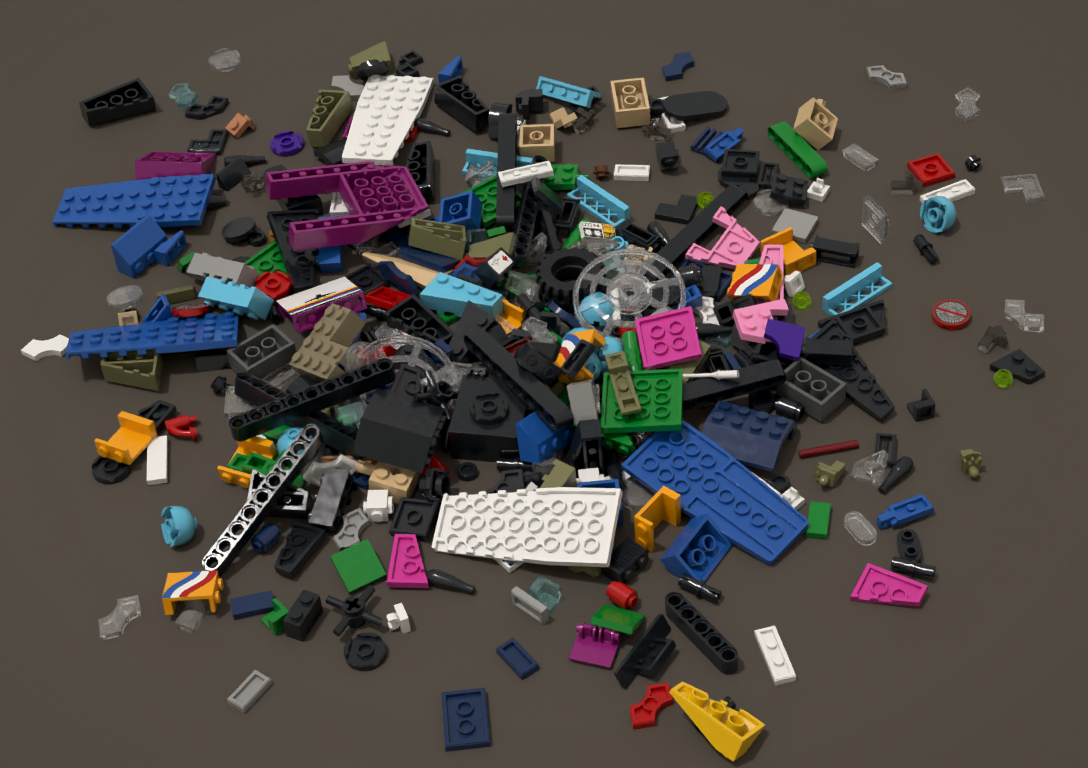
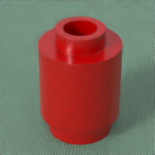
M613 581L607 587L606 595L609 597V600L620 607L628 610L637 604V591L624 583Z

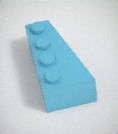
M439 272L420 293V300L429 309L437 310V313L451 312L455 316L461 317L468 300L496 320L504 311L502 294Z
M206 277L198 297L204 300V304H208L210 307L217 305L221 310L228 312L230 309L240 316L247 314V317L253 320H258V318L266 320L274 301L256 287L251 286L249 288L244 284L239 286L234 282L228 281L227 283L221 279Z

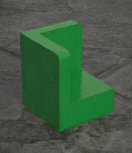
M274 598L272 599L274 610L261 618V621L277 636L285 629L282 621L289 610Z

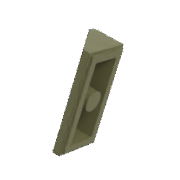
M193 285L157 292V298L159 299L162 294H165L169 304L196 299Z

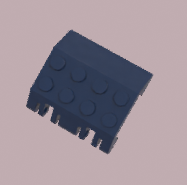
M718 401L704 423L702 434L721 446L741 464L773 472L779 463L781 447L788 435L790 434V439L792 440L796 434L797 423L786 417H779L767 412L730 404L729 402Z

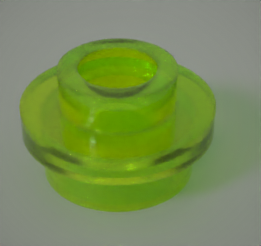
M707 191L699 193L696 197L697 204L702 208H706L713 201L712 194Z
M799 291L794 295L792 303L797 308H806L811 304V297L807 292Z
M1000 369L994 374L993 382L997 386L1008 387L1013 383V376L1009 370Z

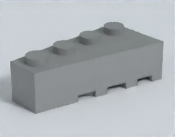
M204 252L202 254L194 253L187 273L195 279L205 281L206 277L221 279L227 283L228 281L234 282L239 286L244 284L249 288L251 286L255 287V280L259 276L254 267L248 266L245 263L213 257Z
M594 378L571 382L567 386L574 424H578L579 421L598 419V413H601L599 384H595Z

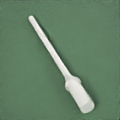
M717 370L713 373L683 374V378L714 377L718 380L739 378V370Z

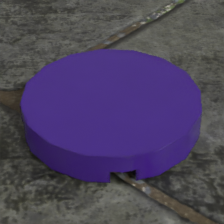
M283 131L276 134L273 140L271 139L270 147L275 155L288 157L299 153L304 147V141L299 133Z

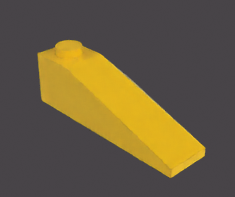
M683 681L669 692L713 747L733 762L745 754L765 727L764 723L742 709L739 712L727 707V702L723 700L720 702L714 701L709 698L706 692Z

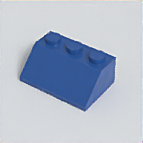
M147 214L111 244L118 272L133 279L156 260L154 250L168 240L167 235L150 215Z
M535 412L515 423L520 461L540 464L568 446L574 435L572 423L558 430H553Z
M704 514L689 521L661 557L660 561L672 575L683 579L682 574L685 573L698 581H705L732 546V543L720 532V528L709 515Z

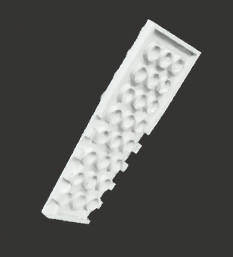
M378 74L369 77L356 106L342 154V163L371 161L375 162L374 165H393V159L399 155V148H403L404 139H408L409 130H413L414 121L420 117L434 84L433 78L394 75L380 76Z
M555 487L536 488V491L527 492L526 489H518L517 492L507 493L506 490H499L498 493L493 494L480 491L479 494L474 495L462 492L459 495L449 496L445 493L441 503L432 548L435 552L544 565L609 567L622 491L619 488Z

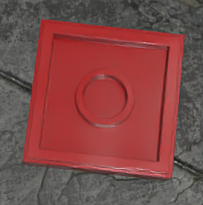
M939 153L907 162V168L922 187L955 178V172Z
M382 286L364 295L366 303L389 310L411 295Z

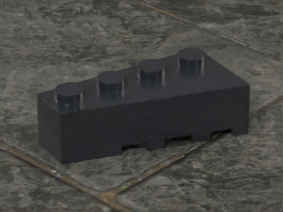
M414 294L383 313L390 330L397 329L410 335L412 341L421 346L427 341L434 344L439 339L449 345L454 331Z

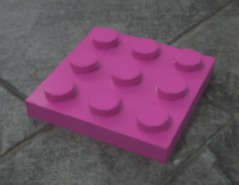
M691 306L635 319L645 370H654L702 358Z

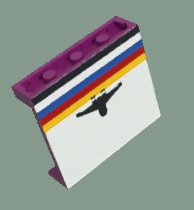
M346 277L276 301L282 318L290 316L297 333L314 328L315 324L325 314V310L332 303L351 309L354 313L367 309L363 291Z

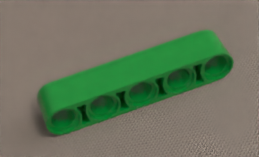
M782 121L768 127L767 131L770 139L808 178L813 179L828 172L825 160L787 122Z

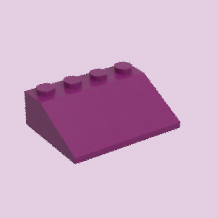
M150 151L135 161L136 180L153 177L210 174L216 153Z

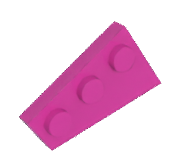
M395 534L387 577L388 587L429 588L415 534Z
M868 563L850 596V600L919 607L928 590V585Z

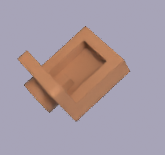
M237 113L225 128L236 138H239L248 126L253 130L256 127L251 124L253 120L246 114L243 117Z

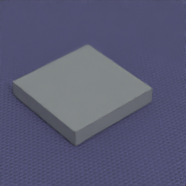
M785 208L772 228V235L792 227L793 241L805 244L817 225L819 217Z

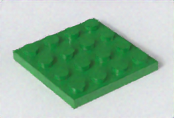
M683 369L629 371L639 399L641 412L623 416L618 408L609 372H604L601 434L682 430Z

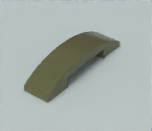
M621 351L605 355L611 384L621 415L641 412V406L630 376L625 352Z

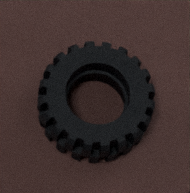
M566 247L559 251H552V254H547L536 268L538 298L541 302L553 301L567 313L576 314L581 301L585 297L594 295L596 292L606 294V268L603 261L592 251L588 252L584 248L572 247V249H567ZM568 279H578V280H579V281H576V282H562V281L568 280Z

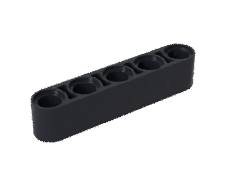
M680 592L668 593L665 597L666 616L720 672L726 675L734 674L738 670L737 649Z

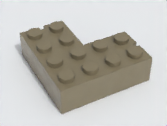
M332 303L325 310V314L320 321L315 324L311 334L305 338L301 348L293 355L289 365L302 376H309L313 381L319 383L345 373L338 367L339 363L348 371L359 368L364 360L354 353L349 346L366 322L351 309Z

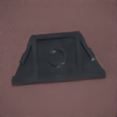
M882 299L818 321V327L823 328L835 318L839 328L846 334V338L849 340L853 339V344L885 334L884 300Z

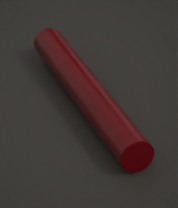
M858 440L799 450L798 454L799 458L858 448L859 444Z

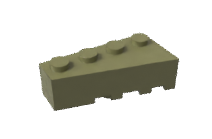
M319 89V97L315 101L316 107L312 110L313 116L310 117L306 129L312 147L328 145L354 108L349 91Z

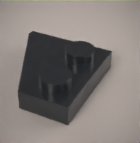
M1020 349L990 364L991 371H1003L1006 373V377L1018 379L1020 382L1028 385L1043 378L1045 375V371Z
M158 400L151 404V406L139 410V415L137 416L152 420L158 433L165 425V421L169 420L177 410L175 405Z

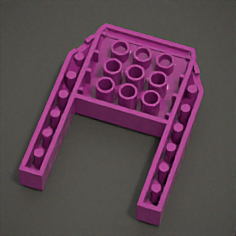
M365 161L266 172V192L270 200L339 192L350 214L349 216L289 223V242L293 251L365 242L427 210L428 204L408 168L404 166H393L391 164L378 166L374 165L375 162Z

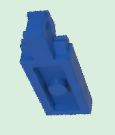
M739 127L733 132L725 131L707 145L703 152L717 162L724 156L725 149H734L739 145L744 130Z
M920 494L888 506L883 514L877 516L876 524L880 530L890 526L896 527L933 513L934 507L924 494Z

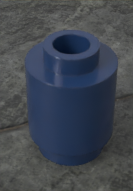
M272 523L264 525L251 538L252 548L257 552L266 553L279 540L281 535L279 528Z

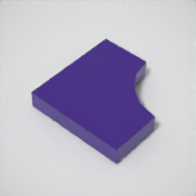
M768 318L764 338L771 340L777 346L779 357L798 361L806 327Z

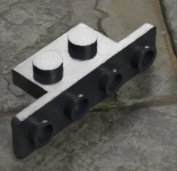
M663 614L657 615L614 671V675L622 688H627L637 674L654 676L675 649L676 644L674 640L665 639L671 627Z

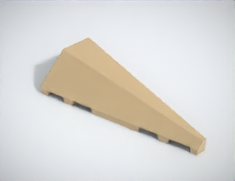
M369 252L362 254L364 259L376 266L380 261H393L399 270L407 275H411L415 284L423 290L439 273L405 259ZM451 269L443 273L452 276L451 274L455 270Z

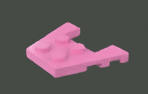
M720 207L713 216L712 222L726 228L724 234L711 251L693 243L685 254V259L735 270L737 264H744V261L752 257L760 242L745 227L742 228L736 223L737 220L733 216L730 217L723 207Z
M785 299L734 309L733 318L740 338L765 344L766 341L772 342L764 338L768 318L773 319L772 315L787 316L789 309Z

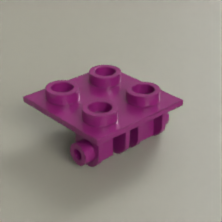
M582 622V624L578 623L576 628L578 634L569 655V660L611 668L622 633L607 628L604 629L603 627L599 629L596 625L592 627V625H588L585 622Z

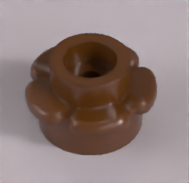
M600 165L595 166L593 174L597 175V178H606L610 171L608 166Z

